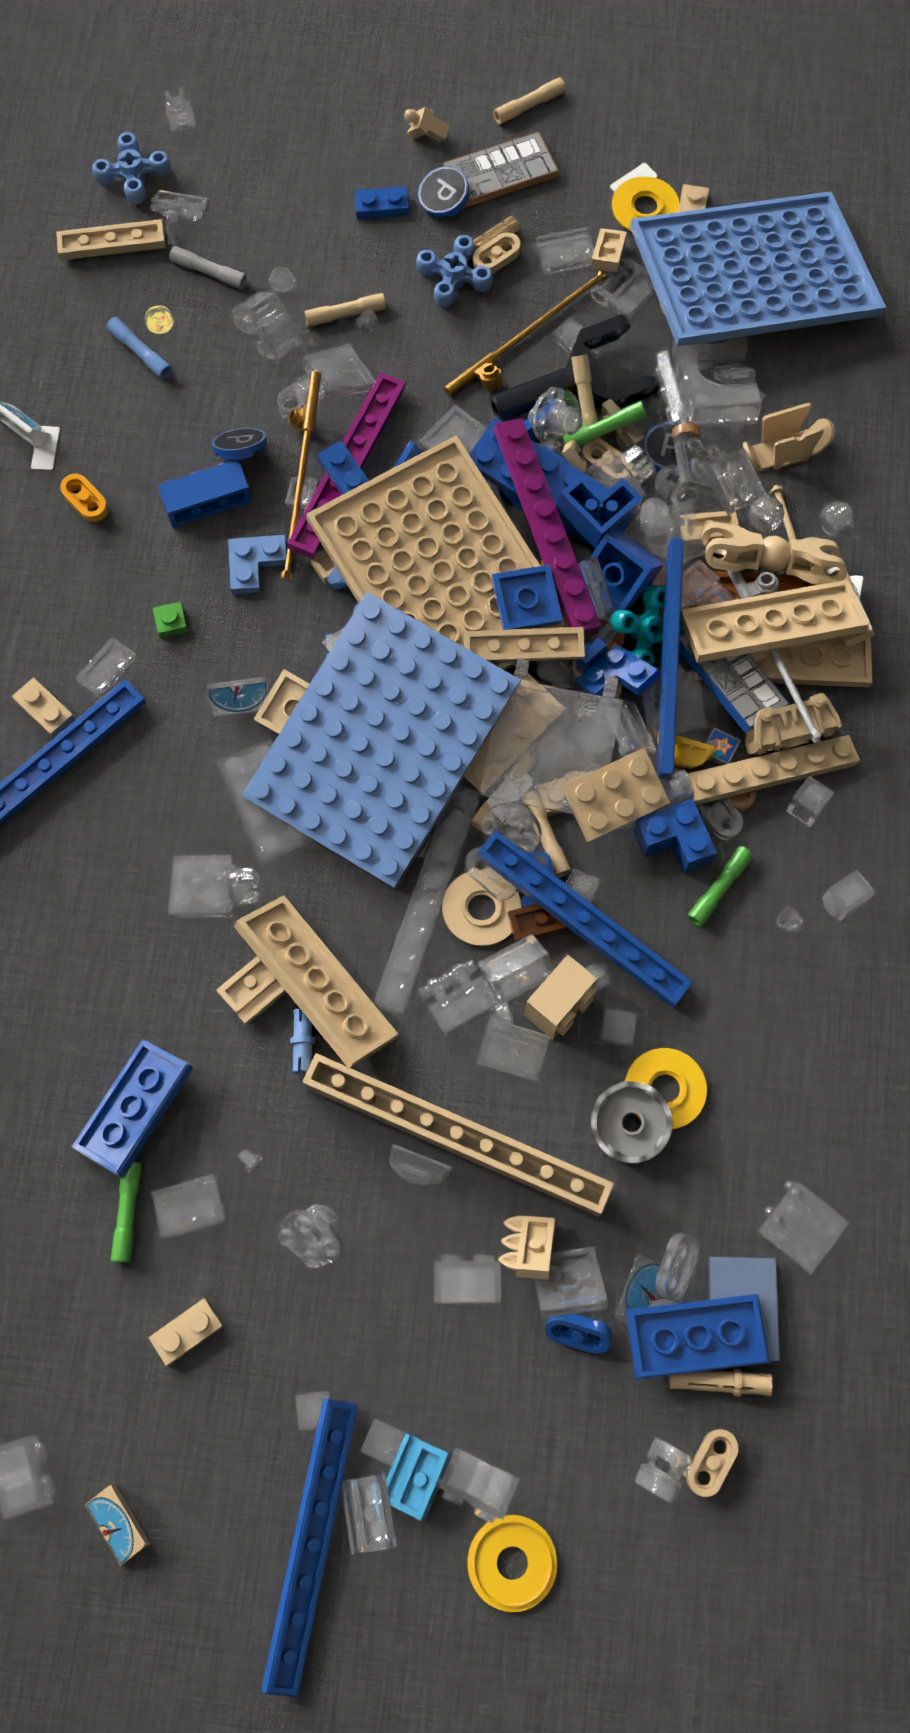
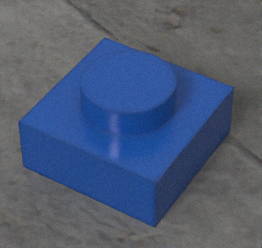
M597 638L591 644H584L585 657L584 659H577L576 670L581 674L605 654L607 645L600 638Z

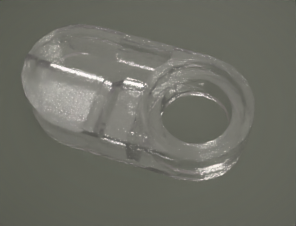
M311 373L303 375L278 395L279 413L284 418L288 419L293 409L283 406L287 400L298 402V405L294 407L295 409L306 406ZM322 377L320 383L318 402L325 395V386Z
M650 498L642 504L640 512L644 542L647 551L652 555L663 556L667 554V546L671 539L674 538L669 511L663 500ZM655 535H663L667 538L668 542L665 546L657 547L652 543L651 539Z

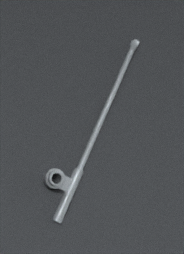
M727 571L741 599L779 591L778 578L771 572H763L755 581L746 584L740 571ZM770 649L769 651L810 731L812 741L814 743L821 742V733L816 729L777 649Z

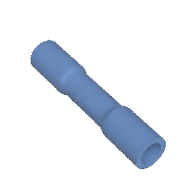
M113 317L108 321L107 330L140 357L145 365L160 379L163 380L170 376L172 366L145 345L118 317Z

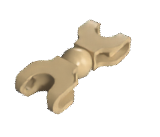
M719 522L709 523L702 532V541L706 548V561L711 567L727 571L758 570L760 566L763 570L771 573L780 572L785 569L787 575L799 577L806 582L816 585L842 581L847 576L845 562L840 558L839 546L832 540L809 537L801 540L789 539V542L779 536H768L762 539L761 534L747 531L737 525ZM715 532H720L724 536V538H715L712 541L709 539L710 535ZM831 550L833 554L829 555L824 553L823 551ZM713 553L721 554L724 557L721 559L714 558ZM832 567L839 569L837 575L827 576L824 573V570Z

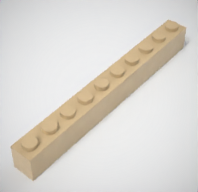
M315 1053L302 1081L305 1088L597 1217L602 1214L614 1183L317 1053Z

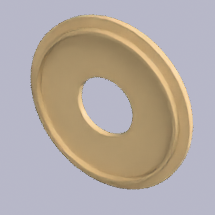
M473 870L460 875L449 885L442 903L444 921L451 933L461 941L475 946L494 945L506 939L512 934L507 912L521 908V899L515 886L497 872L490 870ZM478 895L488 896L495 903V912L487 920H477L469 913V902Z

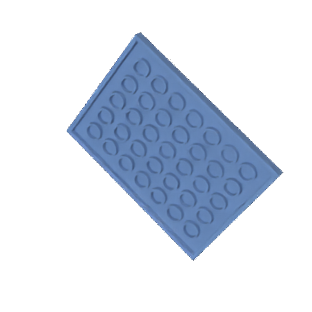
M832 192L631 219L630 228L677 346L883 316L886 310L885 303Z
M366 592L241 796L396 889L521 684V680Z

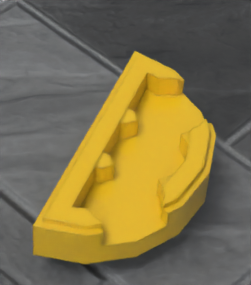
M675 735L674 766L686 769L701 766L712 757L716 747Z

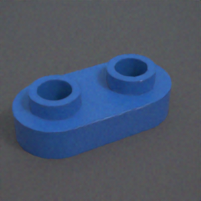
M556 1310L548 1315L545 1326V1333L552 1341L593 1354L604 1353L610 1347L612 1331L608 1325L599 1320L566 1310Z

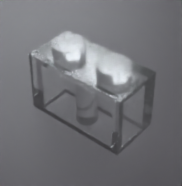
M533 934L478 962L486 985L501 1005L543 983L554 971L548 953Z
M442 1255L441 1261H434L435 1305L501 1304V1263L494 1261L493 1255H474V1261H461L460 1255Z
M27 1436L0 1446V1504L4 1520L53 1504L51 1496L55 1495L54 1483L51 1476L46 1475L43 1464L47 1459L46 1450L41 1440L38 1441L37 1436Z

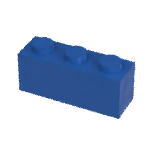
M238 460L223 462L216 467L198 470L191 475L170 479L163 484L157 485L172 528L252 502L249 487Z

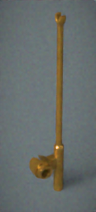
M600 270L597 276L494 353L486 355L444 387L445 393L449 397L474 378L480 380L483 387L488 391L499 390L503 383L501 369L493 365L496 363L497 358L596 283L606 280L608 278V275L604 274L606 272Z
M312 371L310 374L306 406L303 408L298 407L297 409L293 408L288 417V424L292 425L293 429L304 432L289 539L298 524L310 437L314 431L322 376L318 371ZM288 549L285 568L280 577L281 580H284L285 575H287V581L291 582L293 578L291 572L293 551Z

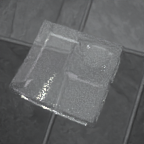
M350 343L305 355L302 358L301 365L310 375L312 371L320 372L322 374L320 386L331 393L341 395L370 392L375 383V379Z

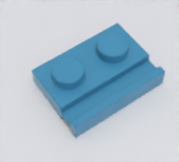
M406 1433L378 1500L425 1522L452 1454Z

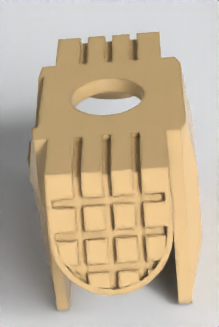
M810 402L765 415L762 418V443L751 446L746 441L743 443V447L749 460L759 472L769 468L779 470L781 467L801 461L805 462L810 456L821 453L834 438L833 423L828 419H819L809 429L798 432L812 408Z

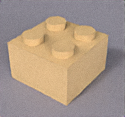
M567 955L527 1000L524 1016L552 1040L558 1033L564 1036L574 1024L573 1020L577 1015L576 1012L578 1010L582 1013L585 1012L594 1001L593 996L597 992L594 989L597 978Z

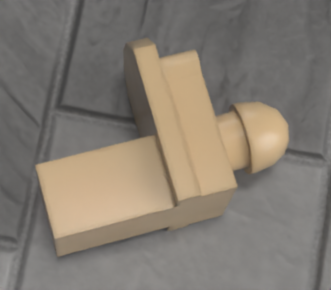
M426 107L418 111L408 109L404 113L406 121L411 125L407 134L413 139L427 135L441 142L446 139L450 124L434 116V111Z

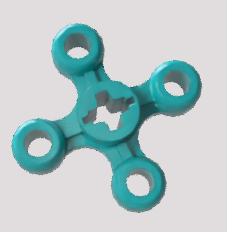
M650 585L644 590L642 598L646 609L643 614L635 615L628 610H617L610 617V627L613 631L621 634L630 633L637 640L636 648L631 650L630 653L652 666L654 664V656L651 652V647L653 643H663L664 619L660 617V611L664 607L665 587L661 585ZM680 625V635H681V634H683L685 631H684L683 626Z

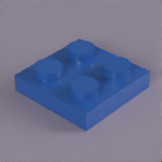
M550 565L492 574L491 581L502 630L534 629L561 624L563 619Z

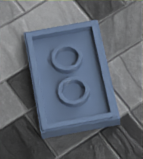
M709 1257V1300L758 1294L769 1361H780L776 1258Z

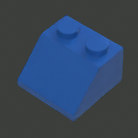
M619 529L604 535L585 565L584 572L591 594L615 612L617 610H628L642 596L644 590L652 584L664 563Z

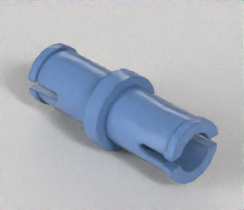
M300 1009L293 1010L294 1036L290 1038V1045L293 1046L292 1073L304 1074L305 1071L306 1074L312 1062V1046L315 1045V1037H312L313 1024L303 1012H300Z

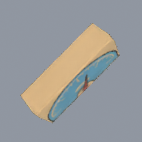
M111 1484L85 1504L120 1565L151 1544L116 1484Z

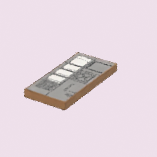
M539 132L443 163V166H452L460 169L469 182L470 196L464 208L557 178L559 170Z

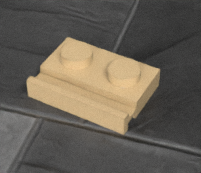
M258 956L216 990L246 1026L286 993L285 989Z

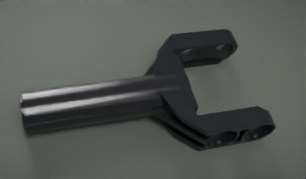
M618 315L580 329L565 368L492 395L491 407L495 417L504 422L538 409L550 399L555 398L558 401L578 394L571 357L588 354L592 378V394L594 406L601 409L604 402L612 399L621 409L653 396L659 391L660 385L655 376L644 375L605 390L606 383L590 350L619 340L630 329L631 325L626 315Z

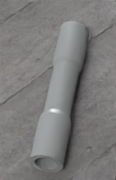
M173 246L170 251L169 260L173 263L217 278L219 281L240 290L247 283V274L201 258L197 254L178 246Z

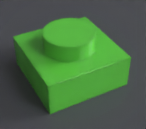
M181 602L153 608L160 638L188 632Z

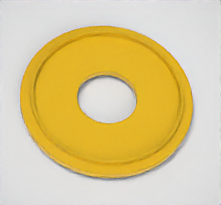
M641 176L625 181L616 189L612 198V212L619 224L631 231V219L677 213L680 202L675 190L669 184L654 177ZM640 197H650L656 201L657 209L651 214H642L635 209V201Z
M670 1048L653 1049L642 1054L629 1068L625 1082H640L652 1087L653 1081L658 1076L669 1075L673 1077L679 1084L680 1092L674 1101L667 1102L672 1114V1130L692 1122L703 1109L707 1097V1084L699 1065L687 1054ZM634 1113V1115H635L639 1120H641V1118H640L637 1114Z
M504 1515L486 1523L475 1535L468 1553V1573L475 1591L487 1604L506 1612H520L540 1603L551 1590L557 1573V1555L551 1538L539 1524L527 1517ZM510 1546L520 1548L526 1554L528 1560L527 1570L524 1575L514 1580L503 1577L497 1568L498 1555L503 1549Z

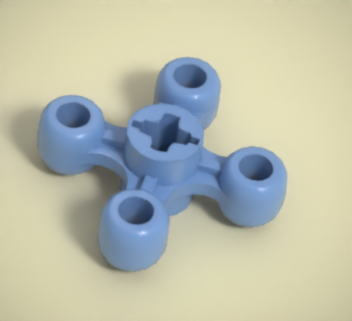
M124 132L118 137L117 142L120 151L118 163L111 164L108 160L99 159L92 165V172L95 181L105 186L111 184L116 177L123 178L125 183L124 192L127 200L132 204H140L146 198V190L143 184L146 179L145 174L153 173L155 176L165 177L171 171V162L169 156L163 151H155L151 154L150 158L142 159L139 153L140 147L137 137L133 133Z
M468 235L457 237L454 241V252L445 255L443 260L438 259L431 250H423L417 255L416 267L421 275L431 276L437 273L443 278V281L439 282L434 289V299L440 307L446 308L451 306L455 301V290L462 288L466 282L472 284L473 288L478 292H486L492 287L493 274L488 267L478 266L472 269L466 264V261L473 257L475 251L474 241Z

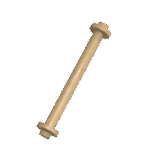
M775 485L770 490V494L776 498L788 538L796 539L782 496L784 487Z

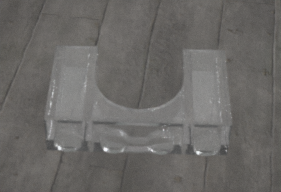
M746 336L677 346L675 340H673V357L678 358L676 361L677 377L681 376L680 395L685 396L683 405L684 416H689L690 423H695L699 427L758 423L761 399L757 383L717 384L707 380L700 373L709 367L744 364L748 346Z

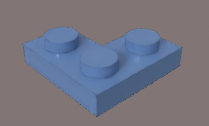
M285 535L228 539L230 589L232 595L260 593L259 567L285 566L287 554Z

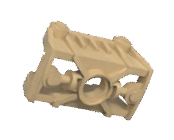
M820 693L810 697L807 701H803L821 736L833 735L832 733H835L842 727L839 715L825 694ZM792 704L777 709L768 707L759 710L756 714L754 728L745 733L744 745L747 754L761 755L766 753V751H780L781 748L786 750L813 741L797 705Z

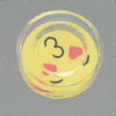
M153 306L145 314L147 327L155 334L166 333L173 326L171 311L165 306Z

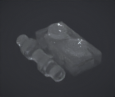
M472 960L463 965L460 963L451 967L452 971L438 979L433 977L427 981V985L418 989V993L423 1001L433 995L438 1000L429 1005L428 1009L443 1035L498 1005L497 999L483 976L472 982L469 979L468 975L477 971ZM458 981L462 987L446 995L443 989Z

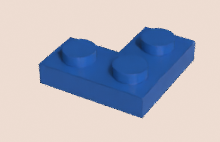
M615 644L579 676L575 683L579 690L594 700L599 701L617 683L640 696L660 676L658 669Z

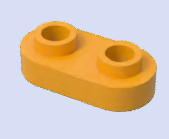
M70 474L62 480L60 489L65 500L84 520L98 522L106 517L108 505L105 498L83 475ZM81 490L77 494H73L74 491ZM93 508H98L96 511L90 512Z

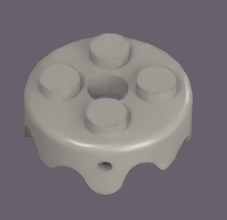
M627 1081L612 1086L598 1097L592 1112L591 1127L595 1140L607 1155L621 1162L639 1163L653 1158L665 1147L672 1131V1114L666 1100L655 1088L644 1083ZM628 1113H635L641 1118V1127L635 1132H629L623 1127L622 1120Z

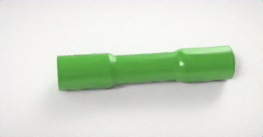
M642 401L619 410L610 417L564 435V441L567 444L573 439L581 447L620 427H626L648 417Z
M742 846L738 847L724 866L721 874L687 915L691 923L698 927L704 925L716 909L720 899L754 858L751 851Z
M133 1162L124 1177L120 1178V1201L111 1261L131 1262L134 1236L133 1222L142 1163Z

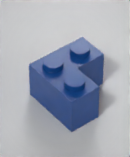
M580 475L560 493L556 508L596 549L606 533L617 530L637 512L643 497L623 477L601 495Z
M693 799L636 819L633 833L644 858L672 848L683 874L712 864L717 852Z

